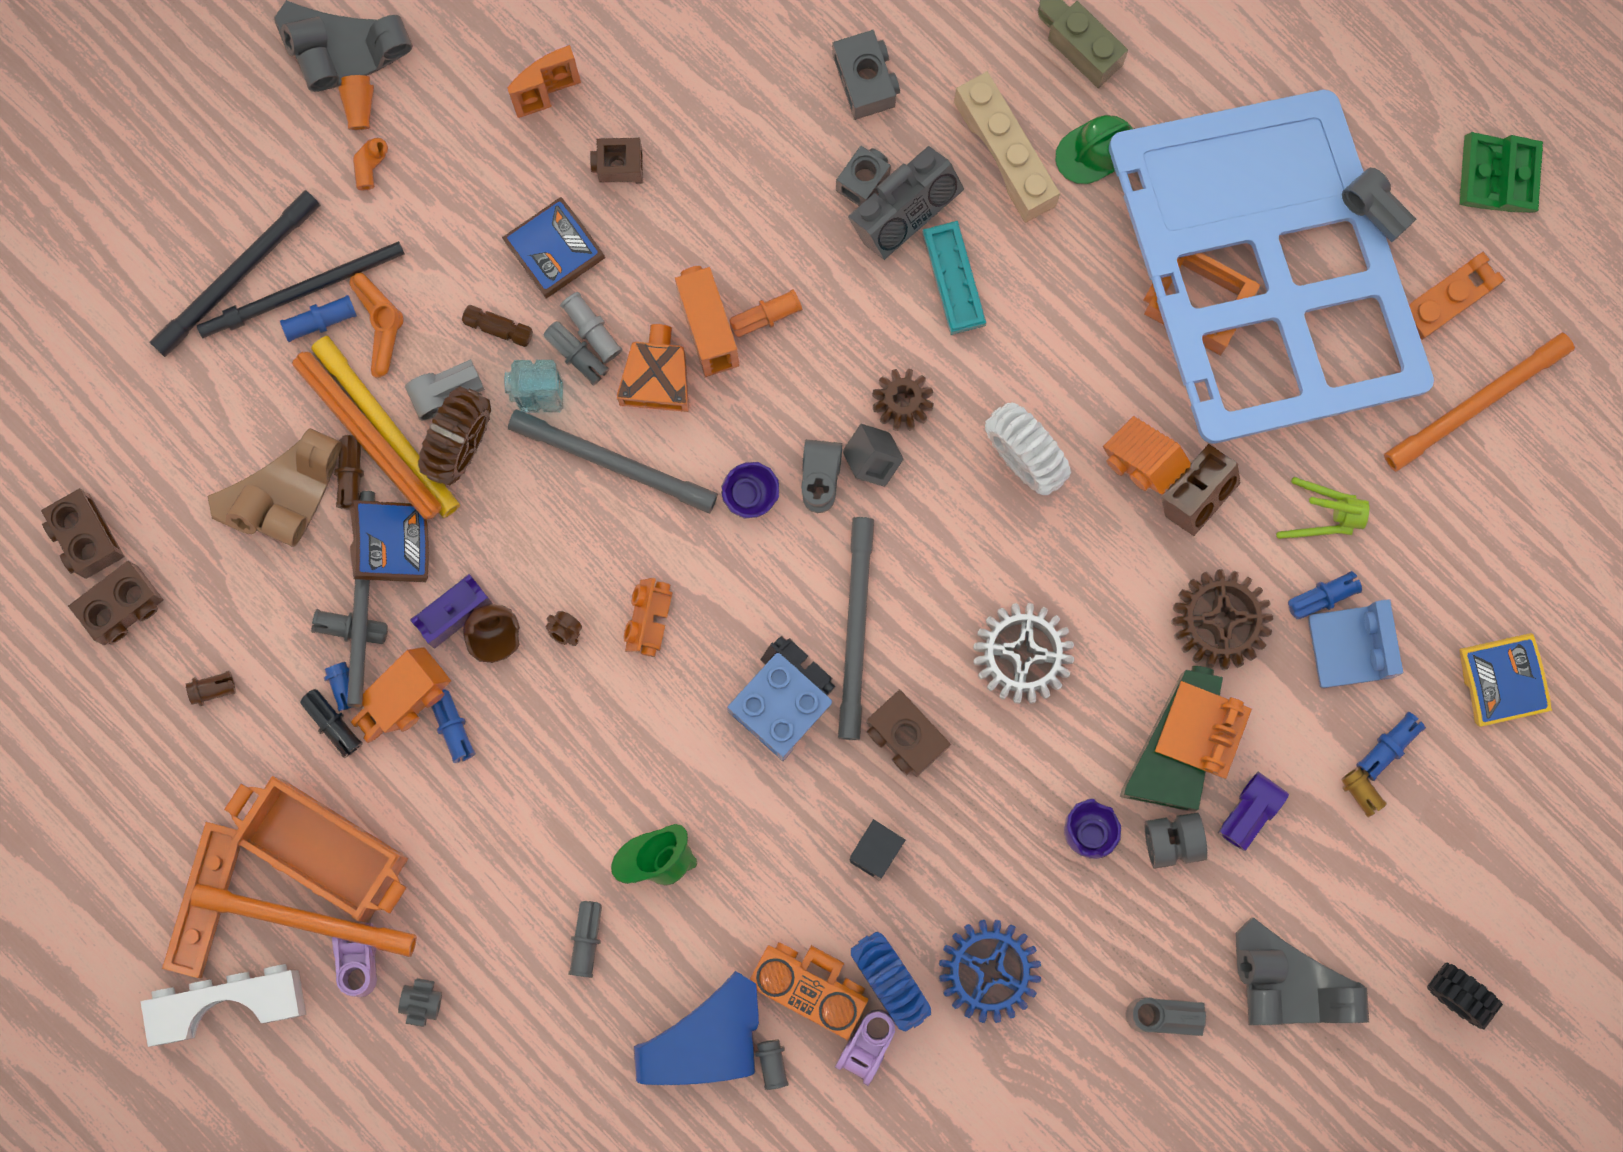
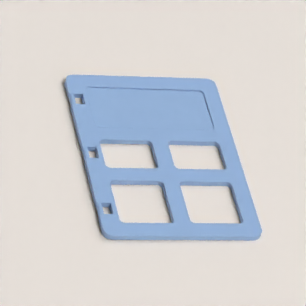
M1319 90L1122 131L1112 137L1109 143V153L1124 192L1123 197L1149 278L1152 280L1157 303L1182 382L1186 387L1192 405L1191 410L1197 429L1204 441L1212 444L1421 396L1432 388L1434 377L1386 236L1366 215L1360 216L1349 210L1342 199V191L1363 173V169L1336 94L1329 90ZM1138 172L1143 189L1133 191L1128 174ZM1344 221L1350 222L1353 225L1367 271L1301 286L1296 285L1292 280L1279 236ZM1243 243L1250 244L1266 287V293L1208 307L1194 308L1190 303L1177 258ZM1171 276L1176 294L1166 296L1161 281L1162 277ZM1375 298L1379 302L1401 372L1335 388L1328 386L1304 314L1345 303ZM1266 321L1276 322L1296 378L1300 395L1241 410L1227 411L1223 406L1202 336ZM1205 381L1210 400L1200 402L1195 383Z

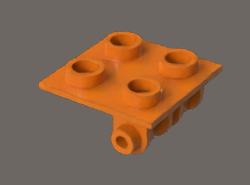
M1181 681L1155 752L1226 779L1252 708L1244 706V702L1232 697L1226 699Z

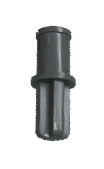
M556 321L546 329L544 333L545 339L566 358L565 363L567 365L572 364L593 386L602 378L591 369L592 367L600 375L605 376L609 368L586 348L588 344L585 341L581 343L560 322Z
M316 609L311 632L343 637L344 641L348 642L352 635L353 613L350 612L347 616ZM368 620L366 642L384 644L388 632L387 624Z
M581 901L576 933L575 936H571V940H574L569 975L593 978L592 972L596 945L601 943V940H597L602 905L598 902Z

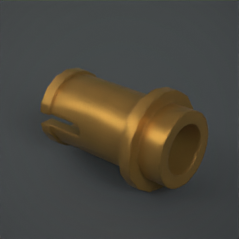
M1357 767L1341 779L1344 784L1343 790L1345 792L1349 790L1365 812V815L1370 817L1375 814L1374 810L1380 811L1386 806L1387 802L1382 799L1368 780L1369 773L1367 771L1363 772L1360 767Z

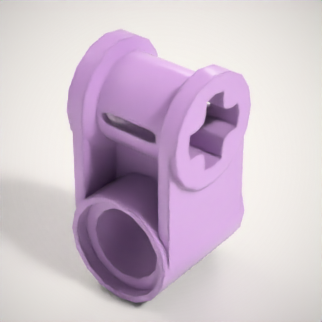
M366 923V924H365V925H369V926H373V927H374L373 923ZM332 937L338 988L349 996L364 997L369 995L374 990L377 982L376 948L356 942L348 943V940ZM361 969L365 975V983L360 989L353 990L348 983L349 975L354 970Z
M873 1010L865 1015L853 1038H850L835 1065V1068L838 1070L844 1068L862 1078L863 1084L869 1086L884 1058V1053L895 1033L894 1021L886 1011ZM879 1017L887 1021L889 1031L884 1037L874 1038L868 1033L867 1024L871 1019ZM852 1057H854V1058L858 1059L859 1061H861V1062L867 1064L868 1066H864L863 1064H861V1063L857 1062L856 1060L852 1059Z

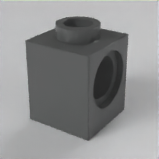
M860 146L836 179V191L860 206L874 193L878 194L876 187L890 176L891 165L888 164L887 157L874 148L867 150ZM862 169H868L874 173L875 177L869 181H862L856 177V173Z

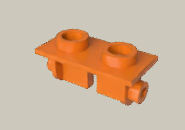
M648 578L640 580V584H637L634 588L631 599L632 606H635L632 620H629L626 624L623 636L624 642H627L625 652H637L641 649L642 655L655 657L656 650L660 651L665 625L653 622L654 616L667 618L673 592L669 591L670 584L656 582L655 585L656 579Z

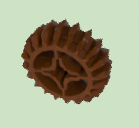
M461 386L450 392L449 396L444 399L442 406L438 408L430 428L426 431L427 435L422 442L423 446L419 453L418 466L420 473L436 483H443L449 486L460 479L461 475L465 473L467 466L471 464L472 458L477 453L483 435L487 430L486 426L490 420L489 415L491 413L489 399L483 397L481 393L475 390L466 389Z
M1222 569L1215 572V581H1213L1208 572H1204L1201 575L1202 585L1197 580L1192 579L1188 583L1192 593L1184 589L1179 592L1178 596L1186 604L1175 603L1173 605V610L1183 614V616L1173 618L1171 624L1183 626V630L1175 633L1174 637L1176 640L1186 637L1189 641L1181 648L1184 653L1188 652L1192 647L1197 650L1192 659L1195 663L1199 662L1205 655L1207 656V668H1213L1216 660L1219 659L1221 670H1227L1230 665V658L1233 664L1239 668L1244 665L1242 654L1252 661L1257 657L1252 647L1258 650H1263L1266 647V643L1258 636L1269 637L1272 634V630L1263 626L1262 623L1271 622L1273 615L1269 613L1262 614L1261 611L1270 606V601L1263 600L1258 602L1256 597L1263 592V589L1258 587L1251 592L1248 589L1252 582L1250 577H1247L1239 584L1237 583L1239 575L1236 571L1230 574L1228 581L1225 580V573ZM1215 592L1212 611L1203 612L1201 615H1193L1198 599L1207 593ZM1227 593L1238 597L1245 604L1249 613L1233 608ZM1220 612H1224V617L1228 615L1229 619L1234 621L1221 628L1219 627L1220 623L1216 624L1215 620L1210 619L1215 618ZM1251 625L1248 637L1244 643L1230 649L1229 641L1232 639L1233 628ZM1198 626V629L1203 628L1211 631L1214 635L1215 644H1218V648L1205 642L1195 627Z

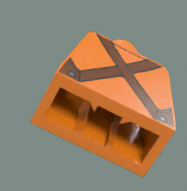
M652 324L650 325L649 343L632 342L617 392V400L620 406L689 412L685 351L682 346L670 345L671 326Z

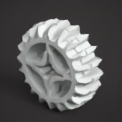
M1013 402L1007 403L1002 408L999 407L991 414L992 416L985 421V431L988 438L992 441V446L998 451L999 456L1003 458L1015 475L1024 484H1027L1031 490L1041 495H1049L1052 491H1056L1064 485V482L1071 474L1069 462L1064 457V452L1058 447L1057 442L1044 429L1041 423L1031 413H1028L1024 407Z
M1017 603L1012 604V616L1010 617L1004 608H1000L997 613L1001 622L989 616L986 619V624L992 631L980 628L977 633L980 638L986 640V643L977 642L973 647L977 652H984V656H978L974 659V665L986 664L987 666L986 669L978 674L979 678L985 679L990 675L993 677L987 689L992 691L1000 684L1004 688L1000 692L999 697L1004 700L1009 690L1014 691L1013 700L1017 704L1021 702L1022 693H1027L1029 703H1035L1036 690L1039 691L1044 699H1047L1050 696L1047 684L1053 689L1059 690L1062 684L1055 676L1068 678L1070 675V671L1062 667L1061 664H1072L1074 662L1073 656L1063 654V651L1074 647L1073 642H1061L1060 640L1069 633L1068 628L1065 627L1056 631L1054 627L1058 624L1060 618L1056 615L1048 623L1044 620L1048 609L1045 607L1040 610L1038 616L1032 615L1034 610L1032 603L1027 604L1025 614L1020 613V607ZM1022 624L1019 639L1016 642L994 643L996 637L1003 630ZM1033 627L1039 629L1047 636L1052 645L1053 652L1039 647L1035 643ZM1026 636L1027 652L1033 653L1035 656L1033 659L1028 657L1021 671L1022 661H1020V655L1014 653L1013 649L1019 650ZM994 655L1007 659L1013 664L1014 680L1009 679L999 670L994 660ZM1044 662L1053 663L1046 676L1037 681L1026 683L1029 666L1043 664Z

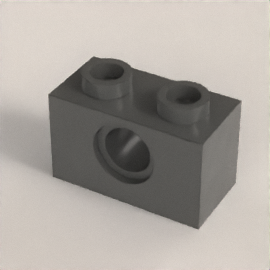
M874 29L832 42V55L854 120L895 108L896 94L900 93L899 83L894 72L888 73L885 64L886 61H889L888 51L884 40H877ZM862 69H872L877 75L872 79H864L858 73Z

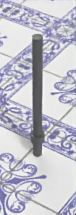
M362 491L360 493V500L375 501V492ZM355 579L347 706L352 708L362 707L370 580Z

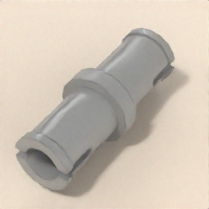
M579 292L573 293L560 304L561 308L566 311L578 327V335L581 339L588 340L601 357L603 363L611 361L622 352L623 349L618 346L603 326L605 324L603 318L594 314Z

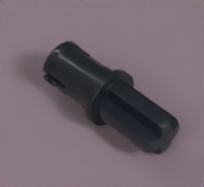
M317 689L309 691L302 697L300 703L320 727L318 732L320 734L324 733L343 758L351 755L357 750L356 747L359 748L363 744L343 721L344 715L342 713L337 714Z

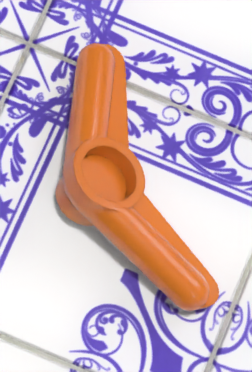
M356 273L350 278L349 284L370 314V322L375 329L371 374L375 378H380L389 371L397 330L402 326L404 318L402 312L387 299L365 274Z

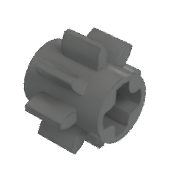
M417 978L414 981V986L404 985L399 1001L398 1013L407 1015L406 1024L424 1027L426 1026L427 1019L437 1020L442 992L433 990L434 981Z

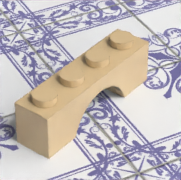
M988 71L957 87L954 104L971 133L977 134L992 154L1004 179L1007 193L1023 221L1027 223L1056 207L1060 192Z

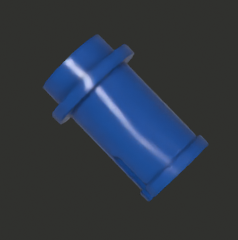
M341 662L324 669L327 675L324 677V681H329L338 705V711L352 708L347 706L349 668L346 662Z

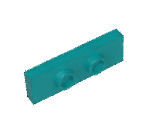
M958 221L923 229V238L950 335L985 327L986 319Z

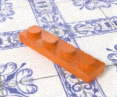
M205 822L162 969L195 978H202L221 913L191 906V894L197 883L228 890L241 847L230 841L236 833V829Z

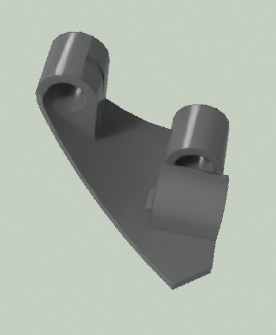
M286 0L274 17L284 46L290 56L296 57L305 82L311 92H319L341 86V78L345 76H367L400 59L413 48L399 15H389L378 20L351 18L323 13Z
M1254 917L1250 918L1236 932L1238 975L1247 987L1248 1025L1369 1022L1367 987L1333 971L1302 953L1274 934Z

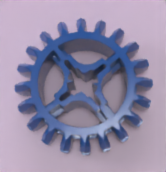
M980 920L978 923L979 933L975 934L973 927L967 924L964 926L965 932L968 935L967 939L964 940L958 933L952 935L953 940L959 944L957 949L949 945L944 946L943 950L953 955L951 961H939V966L950 967V974L940 975L939 981L946 982L951 980L953 986L946 988L943 994L947 997L955 992L959 997L952 1003L954 1009H958L964 1002L968 1004L964 1012L965 1017L970 1018L974 1010L978 1009L980 1010L978 1021L985 1023L987 1011H992L994 1022L1000 1023V1010L1005 1009L1007 1016L1012 1019L1016 1015L1011 1005L1016 1003L1022 1010L1028 1007L1027 1003L1021 999L1023 993L1033 998L1036 996L1037 992L1028 988L1027 985L1029 981L1033 983L1041 982L1040 976L1030 975V968L1041 967V962L1028 961L1027 956L1034 954L1037 950L1035 946L1023 950L1021 945L1028 938L1026 934H1021L1016 940L1011 938L1016 928L1014 925H1009L1005 934L1000 933V920L994 921L992 931H987L986 921ZM983 939L998 940L995 949L985 959L977 958L965 952L967 948L977 941ZM1008 947L1014 951L1019 960L1020 980L1008 974L1004 969L1003 961ZM999 953L995 962L997 963L995 970L999 972V975L1005 977L1007 981L1001 978L996 980L991 978V982H985L981 989L985 973L980 970V967L974 965L972 961L978 964L985 962L986 965H989V960H995ZM960 962L971 968L976 974L977 981L971 996L966 993L959 979ZM994 984H1001L1014 990L1003 1001L991 1004L981 1003L988 989Z
M875 932L870 936L867 935L851 948V957L900 1030L906 1032L913 1027L916 1028L924 1022V1019L931 1015V1007L883 934Z

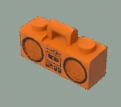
M778 942L776 948L768 945L750 978L751 981L756 983L757 991L848 1040L869 1000L863 996L866 988L845 978L843 984L838 983L836 979L844 962L812 945L802 963L796 960L799 952L780 942ZM810 963L831 973L827 981L806 971Z

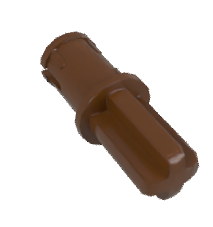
M344 435L339 440L342 444L339 454V465L334 470V475L337 476L338 482L336 507L350 510L353 500H360V478L364 476V471L360 469L361 445L353 435Z

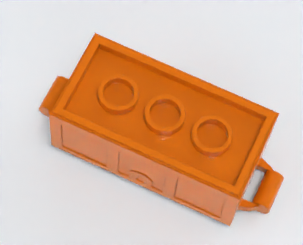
M272 776L264 789L247 787L240 784L224 809L230 813L232 820L238 827L230 840L231 842L249 850L271 864L275 869L284 872L312 890L313 893L349 913L353 919L359 922H369L376 910H384L390 914L407 888L401 884L398 875L409 859L408 857L283 779ZM252 793H257L259 796L243 820L239 819L238 815Z

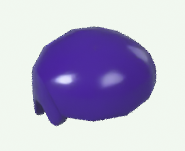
M745 462L737 465L727 474L721 486L722 499L729 511L744 519L757 518L766 514L779 498L778 478L771 468L759 462Z
M1087 799L1077 803L1066 817L1064 835L1067 844L1078 855L1089 859H1100L1111 854L1120 842L1121 824L1116 814H1114L1113 808L1096 802V799Z

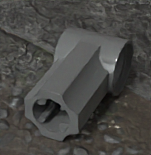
M1370 167L1342 191V199L1349 210L1360 216L1366 215L1393 242L1417 219L1390 192L1391 184L1388 178L1380 170Z
M1139 998L1132 1001L1127 1007L1126 1021L1132 1029L1138 1032L1203 1036L1206 1026L1205 1004L1203 1002ZM1144 1004L1149 1005L1154 1011V1019L1148 1026L1140 1023L1138 1019V1010Z

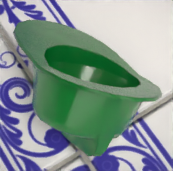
M1103 115L1069 132L1061 139L1056 149L1055 161L1059 172L1067 180L1076 184H1090L1115 172L1109 153V143L1116 133L1132 130V126L1117 116Z
M673 824L630 839L615 854L611 864L612 875L617 881L625 884L650 880L664 886L674 884L687 871L697 866V859L692 854L691 848L687 845L688 833L682 825Z

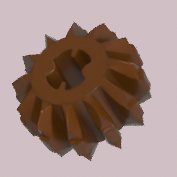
M897 369L892 370V382L882 376L879 379V384L883 389H874L872 397L880 400L873 404V411L878 413L884 412L880 418V422L883 425L894 419L893 430L899 431L901 422H906L909 431L914 430L915 423L913 418L924 424L927 421V416L923 411L933 410L934 403L927 400V398L933 395V389L930 387L921 388L926 381L923 375L913 381L912 369H907L905 378H900ZM904 393L905 398L911 397L908 406L902 407L900 401L898 404L895 403L898 394Z

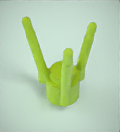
M1293 477L1291 482L1294 485L1336 499L1337 501L1310 497L1309 503L1334 509L1333 520L1340 524L1336 526L1279 531L1276 533V537L1283 539L1329 534L1352 535L1354 528L1364 529L1366 527L1370 510L1369 501L1357 499L1356 495L1344 494Z

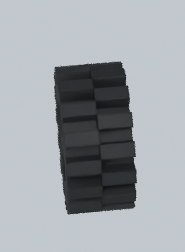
M1444 963L1428 984L1427 989L1441 1003L1447 1005V1008L1456 1012L1459 1017L1466 1019L1473 1026L1475 1025L1477 1028L1485 1030L1503 1006L1502 1002L1496 998L1493 992L1488 991L1486 986L1477 982V979L1467 975L1465 971L1458 969L1453 964Z

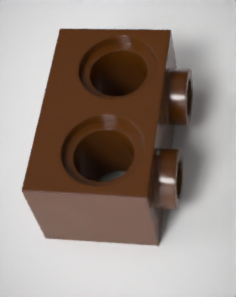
M1208 444L1193 460L1190 468H1186L1185 473L1181 474L1180 478L1162 495L1161 499L1165 517L1195 536L1240 485L1238 463Z
M81 488L41 510L46 519L42 526L51 541H58L64 552L60 554V558L69 573L75 572L87 579L125 557L91 495ZM72 512H77L78 520L76 524L71 528H65L64 521L66 516ZM89 543H94L96 548L94 555L87 560H83V548Z
M128 560L68 605V607L92 639L102 645H106L107 643L114 644L125 637L128 633L127 628L137 620L142 622L154 615L158 610L157 605L164 599L141 569ZM134 586H139L141 590L140 597L134 603H128L126 599L128 590ZM108 608L110 610L109 621L103 626H98L96 621L98 613Z

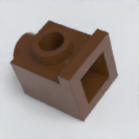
M640 137L596 139L597 151H590L591 173H597L599 182L643 183V149ZM615 160H621L624 164L623 166H611V163Z

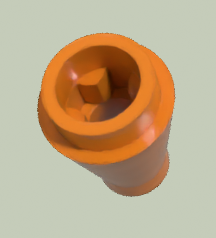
M365 75L342 77L341 86L338 87L348 121V129H369L374 85L370 84V77Z

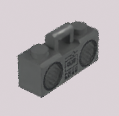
M927 146L907 165L903 163L876 187L879 194L874 193L853 211L848 218L863 244L885 260L964 190V187L950 161L930 146Z

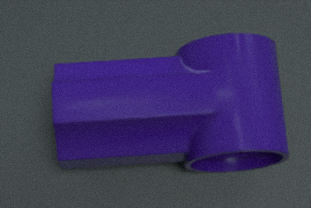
M1258 771L1241 792L1239 803L1229 814L1218 833L1232 845L1246 851L1267 820L1270 821L1281 809L1289 793Z

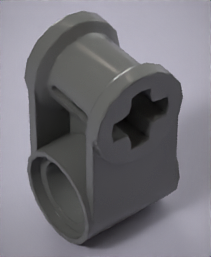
M805 440L801 489L803 503L811 512L824 513L834 505L837 479L841 468L842 443ZM816 487H823L824 493L821 495V499H814L813 493L816 491Z

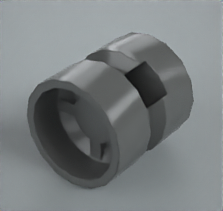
M1198 812L1176 816L1174 822H1170L1167 817L1145 821L1146 845L1153 869L1174 866L1178 859H1181L1185 864L1207 860L1206 836ZM1174 837L1176 844L1170 845L1169 838Z

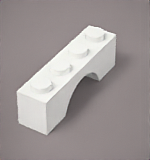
M286 964L264 968L265 976L250 978L249 972L226 976V984L213 986L212 980L189 984L190 991L175 994L174 987L152 991V999L140 1001L148 1047L195 1038L198 1024L204 1014L214 1005L227 1000L236 1001L247 1006L254 1012L260 1023H270L306 1015L299 970L287 971Z

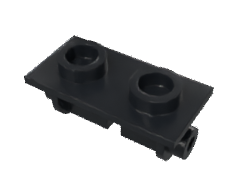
M780 636L774 643L770 644L760 659L766 665L776 653H780L827 696L836 687L831 682L833 678L814 661L806 669L801 666L808 655L790 638L786 640L783 636Z

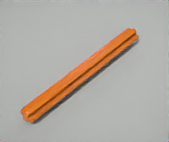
M310 352L299 353L292 361L293 367L419 514L426 520L434 518L442 509L437 499Z

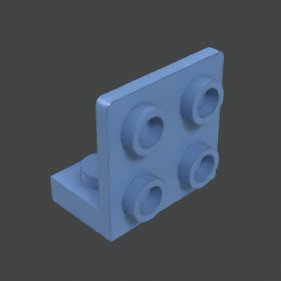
M1390 599L1375 601L1367 607L1312 614L1308 617L1318 680L1321 688L1392 679L1403 674Z
M776 653L727 706V710L730 715L781 761H784L793 751L794 745L831 706L832 700L780 653Z

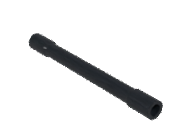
M304 190L247 250L177 318L171 320L149 343L166 357L188 336L189 331L288 234L308 219L321 206L320 203L307 190Z

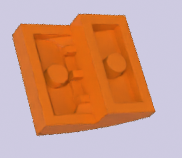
M567 45L538 59L524 69L507 87L518 118L552 107L548 96L549 93L581 83L571 46Z

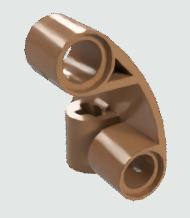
M309 428L294 446L261 470L223 490L208 495L212 519L240 532L254 534L258 531L291 547H295L306 531L325 493L340 454L341 441Z

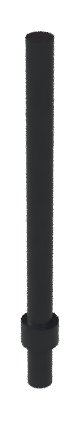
M395 242L238 308L234 305L222 310V315L198 324L197 329L202 339L227 328H230L232 331L244 326V321L350 278L356 273H362L405 255L400 242Z

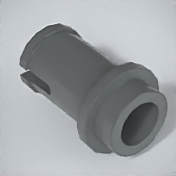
M779 1039L758 1043V1051L755 1052V1056L760 1057L765 1090L788 1086L789 1083L786 1078L782 1057L785 1047L780 1046Z

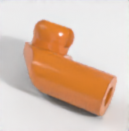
M377 137L368 140L353 157L356 188L358 190H370L375 187L373 169L385 158L388 152V145L382 138Z

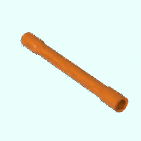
M1563 332L1536 349L1527 359L1417 434L1409 436L1384 453L1387 464L1395 472L1402 469L1446 435L1541 370L1551 367L1574 351L1575 347L1572 340Z
M197 883L191 894V906L220 913L229 912L365 944L394 954L411 957L416 946L417 936L415 934L386 927L377 928L249 898Z

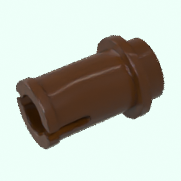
M230 671L200 680L194 677L192 682L186 683V691L191 705L198 703L200 707L204 706L205 701L236 694V688L233 686L234 680Z

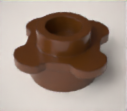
M558 611L555 616L549 615L547 617L549 623L545 627L552 639L564 645L569 643L576 646L579 641L576 638L580 635L579 632L582 629V625L575 617L563 611Z

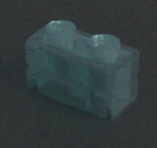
M531 360L513 361L511 372H505L504 376L505 393L509 394L510 402H516L519 409L525 413H539L540 409H543L544 412H561L563 409V379L556 363L553 360H536L535 364H532Z

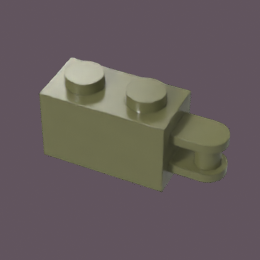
M1040 0L1038 16L1050 28L1048 41L1099 89L1124 65L1128 49L1078 1L1069 7L1063 0Z

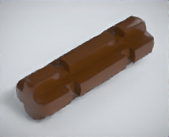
M468 305L462 316V321L465 325L475 329L480 327L481 331L507 341L512 339L513 343L526 347L531 341L533 334L531 327L521 323L515 325L513 320L489 311L483 313L482 309L476 306Z

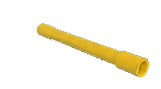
M324 336L312 345L311 350L329 373L336 377L375 429L441 504L442 509L439 514L442 518L453 514L460 507V503L446 485L436 483L420 473L418 466L419 454L352 370L348 360L331 338Z

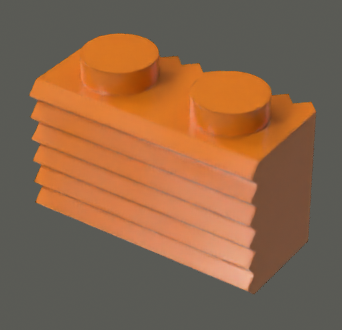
M1132 416L1102 446L1109 456L1106 462L1111 469L1120 476L1125 472L1128 473L1134 484L1143 491L1151 488L1159 494H1164L1165 489H1169L1170 484H1174L1175 479H1179L1180 475L1185 473L1186 468L1191 466V462L1177 442L1135 416Z

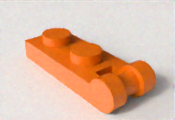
M1484 251L1409 304L1421 340L1505 281L1501 273H1495L1488 264L1490 259ZM1474 272L1483 281L1478 287L1468 277Z

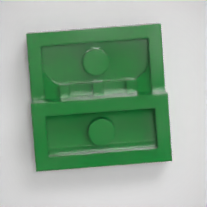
M1475 132L1465 135L1459 205L1507 212L1535 213L1539 211L1543 141L1510 135L1504 139Z

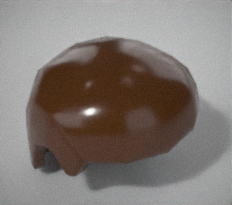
M488 604L477 608L469 615L463 627V636L467 650L479 662L494 663L507 659L520 645L518 634L520 626L516 615L506 606Z

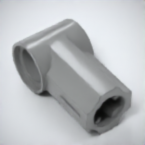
M471 359L439 374L428 373L421 375L405 385L406 391L421 421L434 418L444 399L449 396L450 392L460 386L477 392L485 390Z

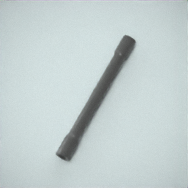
M518 409L513 412L510 418L508 429L520 435L559 448L671 495L680 502L710 514L715 505L718 493L658 471L553 427L546 421Z
M867 517L852 518L850 546L852 559L843 696L840 705L838 739L860 740L862 674L869 566L874 533V519Z

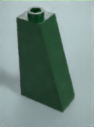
M1192 666L1191 671L1185 670L1181 673L1121 789L1120 797L1190 812L1199 810L1206 771L1157 753L1155 749L1181 681L1220 696L1223 677L1215 676L1213 669L1202 666Z

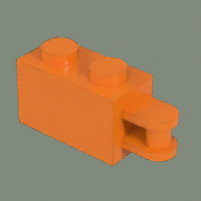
M425 647L406 650L363 693L362 705L364 708L352 719L351 723L354 727H360L365 734L363 739L367 743L378 738L383 732L387 733L396 730L404 732L418 722L420 718L417 714L425 707L433 706L444 696L442 690L451 682V679Z

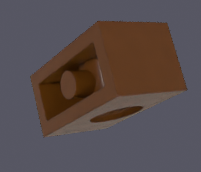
M900 689L866 721L870 727L866 733L880 748L886 744L893 751L895 756L891 760L906 776L912 772L918 777L951 745ZM902 726L912 728L916 733V741L909 746L899 744L895 739V732L898 728Z

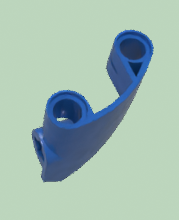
M735 971L718 990L689 1015L651 1040L635 1045L636 1082L645 1085L703 1084L734 1080L755 1074L752 1031H756L759 1024L756 983Z

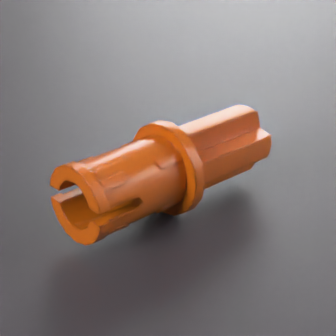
M792 289L790 292L767 302L760 300L758 306L739 313L729 320L734 334L737 337H742L767 325L771 328L774 326L773 322L795 312H800L803 309L795 290Z

